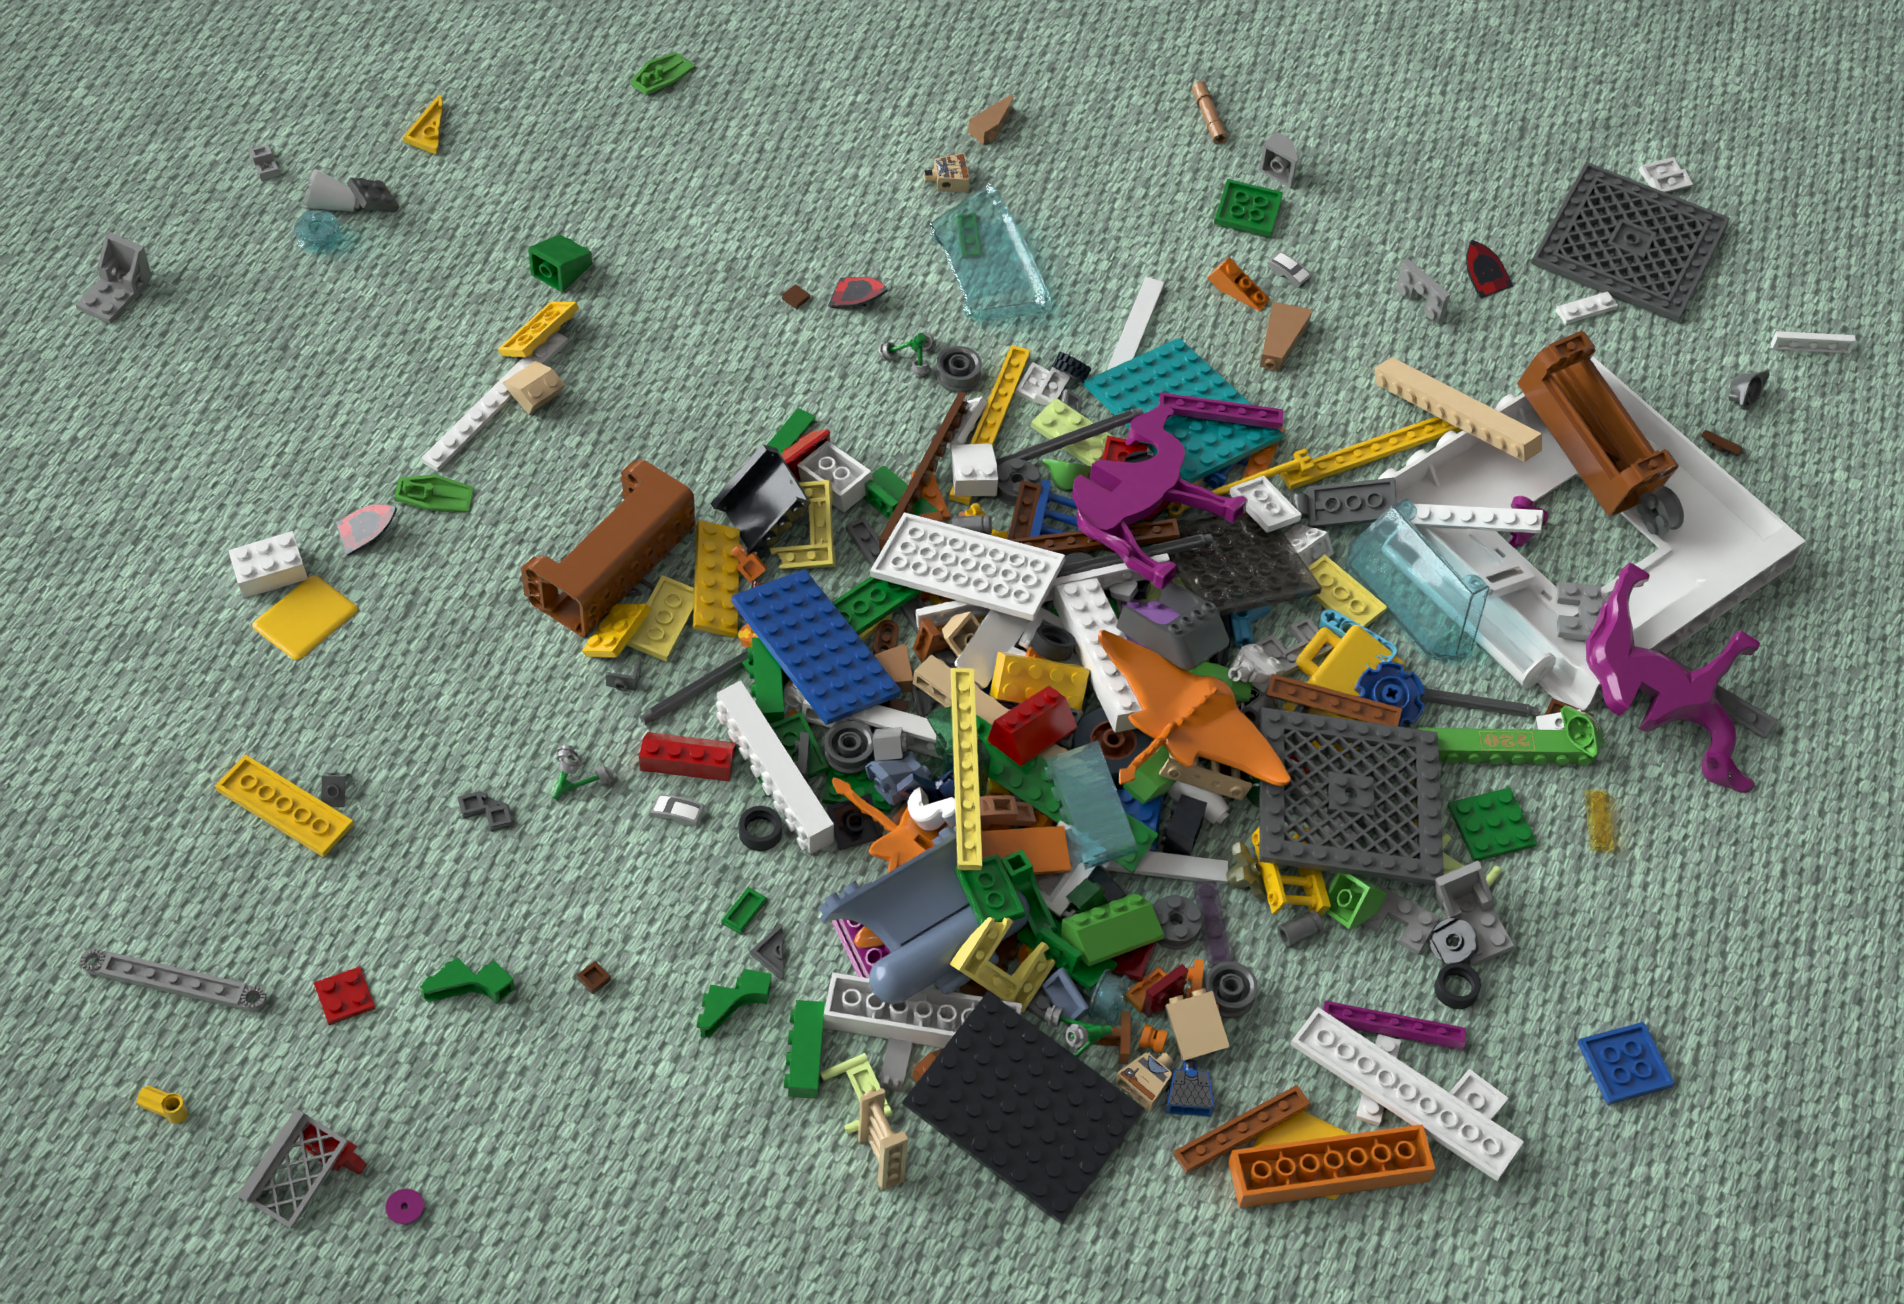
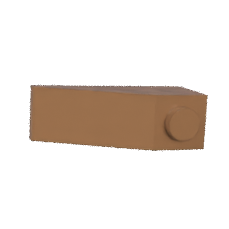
M1009 95L969 119L968 133L983 145L989 141L993 142L998 137L1013 109L1014 96Z

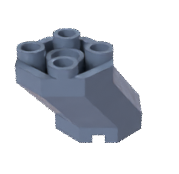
M912 751L904 753L901 759L872 761L865 766L869 780L872 781L874 779L876 791L888 804L892 803L893 806L902 800L909 799L908 796L898 793L896 785L911 773L930 780L929 778L932 777L929 769L925 765L921 766L918 763V758Z

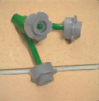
M921 332L914 339L895 346L892 342H883L880 345L879 355L885 361L888 360L890 362L897 356V350L911 347L912 350L918 353V359L912 362L911 372L919 377L925 376L931 370V367L927 360L922 359V352H928L934 348V336L930 332Z
M562 745L556 749V759L560 762V775L554 786L555 789L550 796L558 801L561 795H565L567 791H572L577 787L599 780L601 786L605 784L610 785V780L614 779L609 766L605 767L601 764V767L595 768V776L572 784L567 780L568 774H575L581 767V762L573 746Z
M1057 1005L1047 1008L1044 1021L1048 1022V1027H1059L1061 1021L1072 1024L1071 1027L1067 1028L1066 1040L1071 1047L1080 1048L1073 1054L1077 1058L1097 1042L1098 1039H1103L1105 1035L1112 1034L1111 1025H1093L1064 1017L1063 1009Z

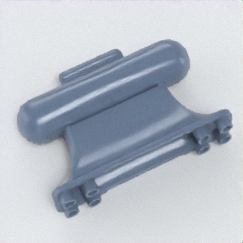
M949 825L939 832V836L932 841L935 846L879 879L869 882L862 887H859L857 882L853 881L844 888L845 891L840 895L837 892L825 898V903L819 906V910L822 913L820 917L822 923L825 924L838 919L856 921L876 934L891 952L878 960L870 971V987L873 994L882 1002L888 1004L904 1002L933 983L937 984L943 994H949L972 980L949 965L963 944L980 927L954 873V868L957 866L956 826L952 828ZM1017 890L1016 892L1026 911V916L1013 920L1001 941L1021 930L1029 919L1030 905L1027 898ZM995 951L988 960L994 965L999 962V957Z

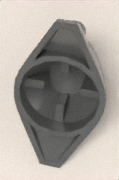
M1769 370L1745 373L1735 377L1730 383L1731 393L1729 394V400L1739 402L1743 410L1753 405L1759 398L1770 376Z

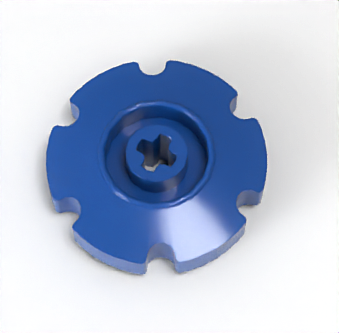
M1381 662L1377 665L1376 670L1369 667L1360 676L1354 688L1360 695L1358 697L1402 708L1398 727H1403V724L1410 727L1420 717L1425 703L1420 700L1425 694L1421 680L1414 672L1406 673L1404 665L1399 663Z

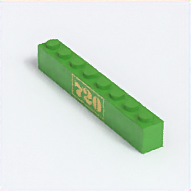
M1418 728L1419 730L1438 732L1439 761L1449 764L1457 762H1468L1470 764L1490 762L1497 765L1507 762L1515 765L1523 763H1534L1536 765L1556 763L1563 766L1572 763L1587 766L1593 764L1596 756L1591 757L1574 746L1565 730Z

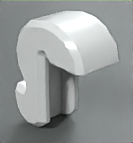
M921 787L912 792L908 800V810L912 819L923 830H935L945 822L951 827L956 826L955 798L950 797L929 804L928 797Z

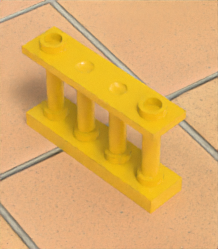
M1260 826L1252 834V843L1255 847L1258 862L1260 855ZM1302 827L1307 832L1310 830V828ZM1297 833L1293 836L1295 840L1300 837ZM1259 862L1272 914L1276 915L1286 904L1308 906L1310 911H1316L1321 917L1331 907L1321 870L1297 867L1300 876L1280 875L1277 864ZM1283 884L1302 886L1306 896L1285 895Z

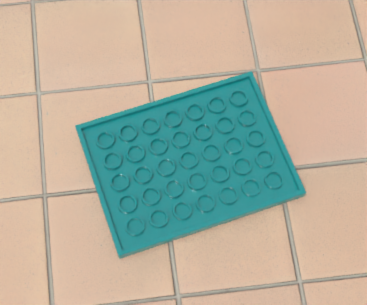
M1180 338L1086 379L1084 387L1113 415L1140 407L1143 413H1147L1158 407L1160 392L1252 405ZM1174 414L1167 419L1163 427L1165 431L1177 438L1184 447L1185 455L1179 474L1182 479L1190 484L1281 441L1284 435L1279 429ZM1130 423L1125 424V426L1130 430ZM1143 442L1148 444V448L1155 455L1158 454V450L1154 445Z

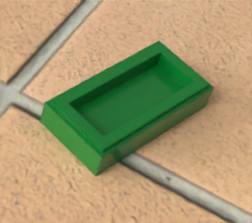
M747 887L723 917L721 924L741 935L765 905L767 897Z

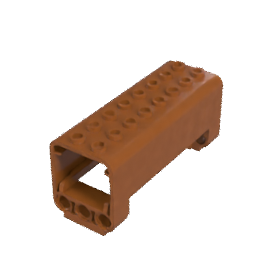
M1581 330L1553 342L1541 350L1523 373L1517 385L1608 517H1612L1639 504L1640 496L1643 493L1653 492L1657 487L1664 486L1679 468V465L1668 450L1664 449L1659 452L1652 448L1591 361V357L1596 352V347L1587 334ZM1591 431L1620 459L1618 462L1607 456Z
M639 459L637 462L633 460L621 472L622 477L620 481L622 482L623 489L621 495H623L625 500L560 563H557L548 556H538L537 558L533 556L521 568L524 595L528 597L530 603L581 637H585L612 610L613 606L618 604L695 527V502L692 490L643 459Z

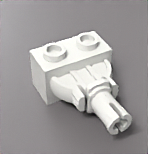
M1249 644L1242 646L1230 666L1231 669L1228 672V676L1230 679L1233 678V681L1242 680L1247 682L1249 679L1253 686L1266 693L1272 674L1282 676L1285 668L1280 665L1279 660L1265 654L1260 646Z

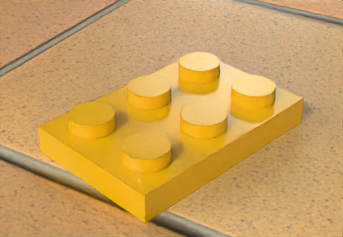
M616 604L606 619L600 623L595 634L589 638L582 652L588 657H618L651 609L647 604Z

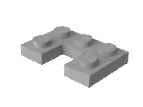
M1407 259L1402 263L1396 289L1400 295L1407 297L1409 300L1416 296V292L1427 299L1424 309L1426 316L1440 323L1444 320L1451 294Z
M1558 581L1557 603L1577 605L1579 617L1559 615L1557 620L1558 637L1587 641L1602 608L1601 586Z
M1306 617L1290 625L1289 631L1297 639L1298 644L1285 649L1273 634L1255 644L1260 646L1269 657H1274L1280 661V665L1285 668L1282 674L1284 677L1299 669L1295 660L1319 629L1309 617ZM1326 642L1311 661L1314 662L1328 655L1332 651L1333 646Z
M1378 884L1377 886L1387 892V895L1378 913L1361 924L1377 932L1386 916L1395 919L1407 926L1398 944L1419 955L1440 917Z

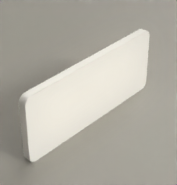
M990 610L962 653L956 659L955 666L957 668H974V682L979 688L984 689L993 678L998 651L1008 653L1026 629L1028 621L1024 618Z

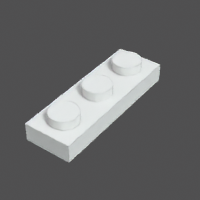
M1604 292L1557 306L1556 312L1566 325L1616 310L1618 305L1609 292Z
M983 397L968 401L969 410L966 415L963 414L961 425L958 429H955L953 440L947 444L946 448L950 449V445L966 443L967 436L974 429L978 417L983 414V409L987 404Z

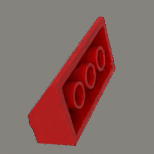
M828 429L812 431L808 435L801 437L793 446L787 447L781 454L797 481L800 480L797 465L826 441L830 442V431Z
M1049 685L994 720L987 741L1022 767L1077 729V725L1067 698Z
M647 732L643 737L639 754L640 771L730 782L737 743Z

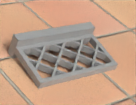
M295 1108L238 1196L292 1229L349 1141ZM308 1123L316 1126L317 1138L304 1140L303 1131ZM321 1130L327 1133L328 1135L322 1136ZM335 1138L340 1141L335 1151L325 1153L323 1140ZM319 1141L321 1155L308 1158L306 1144ZM301 1146L304 1159L290 1162L289 1152L291 1149ZM322 1159L324 1167L319 1174L311 1175L309 1162ZM304 1163L307 1177L293 1180L291 1166ZM287 1168L289 1181L276 1184L274 1175L277 1170ZM308 1180L309 1191L305 1196L297 1197L294 1184ZM290 1185L292 1199L279 1202L277 1188ZM273 1190L275 1203L264 1206L258 1202L264 1191ZM293 1203L295 1212L288 1221L282 1217L280 1206ZM276 1207V1212L272 1211L270 1208Z

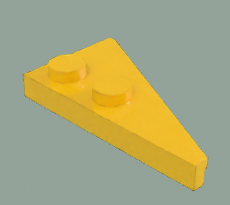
M441 95L434 99L403 136L404 143L435 155L438 153L444 102Z

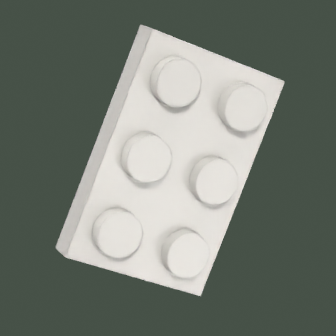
M1264 476L1230 488L1229 494L1233 498L1244 496L1248 499L1245 511L1267 533L1298 522L1301 519L1302 514Z
M1470 1069L1449 1092L1490 1120H1493L1509 1099Z

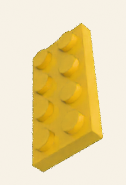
M551 301L499 347V353L501 356L526 358L531 356L539 345L544 344L552 333L559 331L561 325L565 321L572 319L574 313L580 308L576 302Z

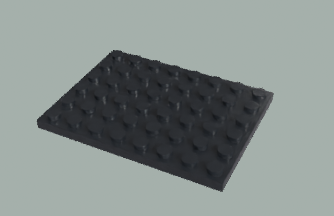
M989 991L983 996L902 1102L905 1107L1060 1224L1065 1220L1145 1109Z

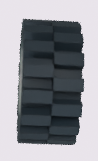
M1061 351L1052 367L1081 383L1085 382L1092 369L1080 360Z

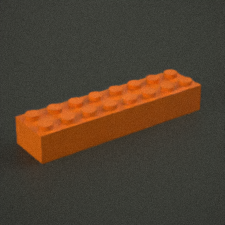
M1423 1124L1232 1150L1228 1162L1239 1208L1430 1182L1435 1172V1165Z

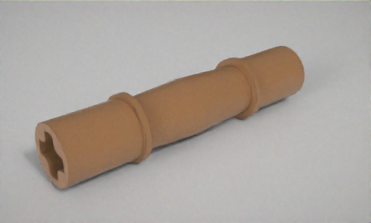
M1198 81L1193 84L1192 91L1207 124L1206 128L1214 144L1225 143L1228 136L1224 129L1223 121L1219 118L1213 103V97L1206 83Z

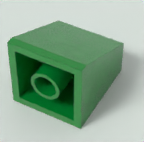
M561 234L528 248L531 275L562 293L592 265V252Z

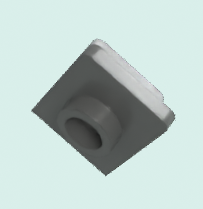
M641 659L636 660L632 676L606 672V686L614 687L620 691L626 689L636 691L641 673Z
M325 773L322 775V802L331 807L345 806V779L348 778L349 773Z

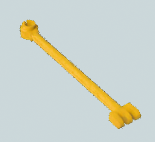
M1304 448L1294 452L1293 457L1295 460L1211 490V492L1222 496L1229 493L1231 487L1261 476L1268 479L1299 467L1301 473L1314 469L1316 466L1314 462L1306 464L1312 458L1310 455L1305 456L1308 454V450ZM1171 502L1166 510L1169 516L1177 518L1190 506ZM1176 508L1178 512H1173L1171 509Z

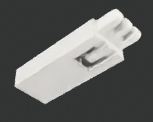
M1515 559L1476 572L1474 576L1467 579L1466 583L1469 586L1473 585L1472 589L1478 591L1480 597L1485 596L1488 600L1529 587L1536 576L1519 559ZM1519 567L1523 572L1519 573L1515 568Z

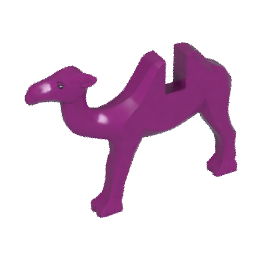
M1158 406L1147 413L1135 417L1130 423L1129 435L1126 440V445L1132 446L1138 441L1154 445L1158 450L1156 456L1138 463L1109 460L1095 461L1092 463L1091 480L1079 475L1074 480L1072 494L1078 508L1077 525L1079 529L1091 539L1114 550L1122 558L1127 568L1153 582L1154 586L1160 590L1164 589L1174 579L1177 565L1173 562L1158 563L1148 557L1136 543L1127 525L1149 516L1164 500L1211 512L1225 518L1232 524L1244 514L1248 499L1244 496L1226 498L1203 487L1190 484L1180 477L1179 472L1183 464L1185 451L1180 441L1163 429L1167 419L1174 413L1172 408Z
M1628 563L1621 569L1608 601L1603 604L1595 626L1586 641V662L1601 684L1607 707L1616 715L1621 716L1630 707L1639 689L1651 696L1653 700L1638 729L1650 732L1677 720L1691 721L1705 727L1711 736V744L1701 764L1705 778L1712 783L1741 793L1751 791L1755 787L1754 781L1742 773L1731 759L1736 745V728L1729 715L1716 699L1715 690L1719 680L1729 671L1735 659L1739 655H1753L1758 650L1760 642L1745 632L1738 631L1731 637L1728 645L1724 647L1717 658L1705 667L1692 672L1662 653L1635 646L1629 611L1630 594L1633 588L1642 587L1649 580L1650 575L1633 563Z

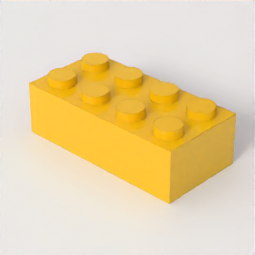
M998 651L989 695L999 700L1022 703L1050 685L1067 698L1070 708L1081 711L1089 669L1074 664Z

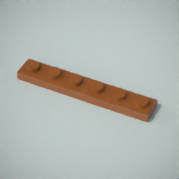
M1276 674L1271 676L1266 695L1270 698L1356 721L1398 726L1402 708Z
M1296 1085L1174 1150L1173 1156L1187 1175L1310 1108L1311 1103L1299 1086Z

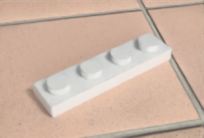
M1776 331L1771 347L1774 350L1851 353L1856 339L1855 335Z
M1378 1034L1375 1045L1397 1058L1401 1040ZM1362 1093L1355 1119L1379 1126L1384 1106Z

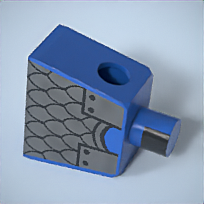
M1192 1059L1183 1061V1070H1174L1165 1114L1212 1117L1214 1100L1209 1073L1197 1071V1061Z

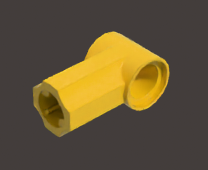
M149 1085L142 1087L138 1093L136 1104L139 1107L161 1115L171 1123H181L188 1116V1108L181 1095L177 1093L169 1094Z

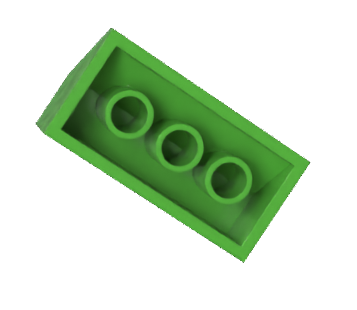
M1138 893L1062 920L1061 938L1083 953L1081 960L1088 966L1164 939L1163 930L1152 904Z

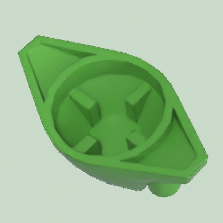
M1044 458L1042 460V464L1051 473L1052 482L1062 491H1073L1074 480L1079 475L1088 479V475L1091 474L1092 466Z
M1565 705L1560 711L1569 740L1574 746L1589 756L1595 757L1599 753V747L1605 744L1601 725L1590 714Z

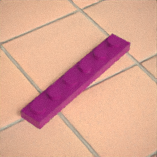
M1160 392L1158 406L1172 408L1174 415L1282 429L1284 409Z
M1324 1001L1323 1011L1349 1028L1464 1050L1466 1043L1465 1027Z

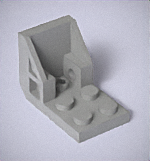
M112 232L105 237L98 263L100 279L75 304L78 310L109 324L148 285L151 278L144 247Z
M1479 861L1435 878L1436 899L1445 919L1456 918L1457 920H1464L1477 933L1479 950L1468 961L1471 967L1514 950V945L1493 908V898Z

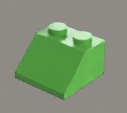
M1337 872L1327 891L1331 907L1325 913L1352 930L1378 913L1387 892L1363 876Z

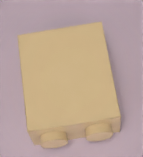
M1206 988L1193 991V997L1184 999L1183 995L1170 998V1004L1165 1005L1182 1061L1230 1047L1213 991L1207 992Z

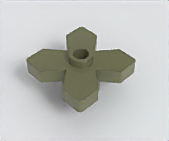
M1241 841L1233 844V856L1238 864L1231 867L1230 871L1226 873L1228 883L1234 889L1250 886L1256 898L1260 901L1267 899L1264 881L1261 876L1262 868L1258 862L1257 855L1252 857L1247 846Z

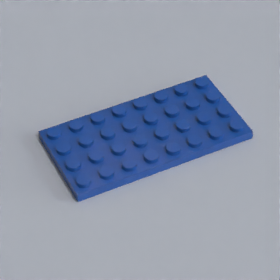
M806 569L732 595V604L825 725L900 696L901 689Z

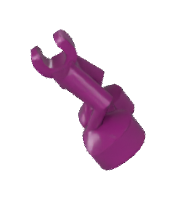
M1516 496L1513 498L1511 503L1512 509L1543 510L1542 526L1546 525L1549 518L1547 511L1534 506V502L1527 497ZM1510 532L1512 537L1509 540V544L1513 548H1517V545L1521 547L1528 543L1536 533Z

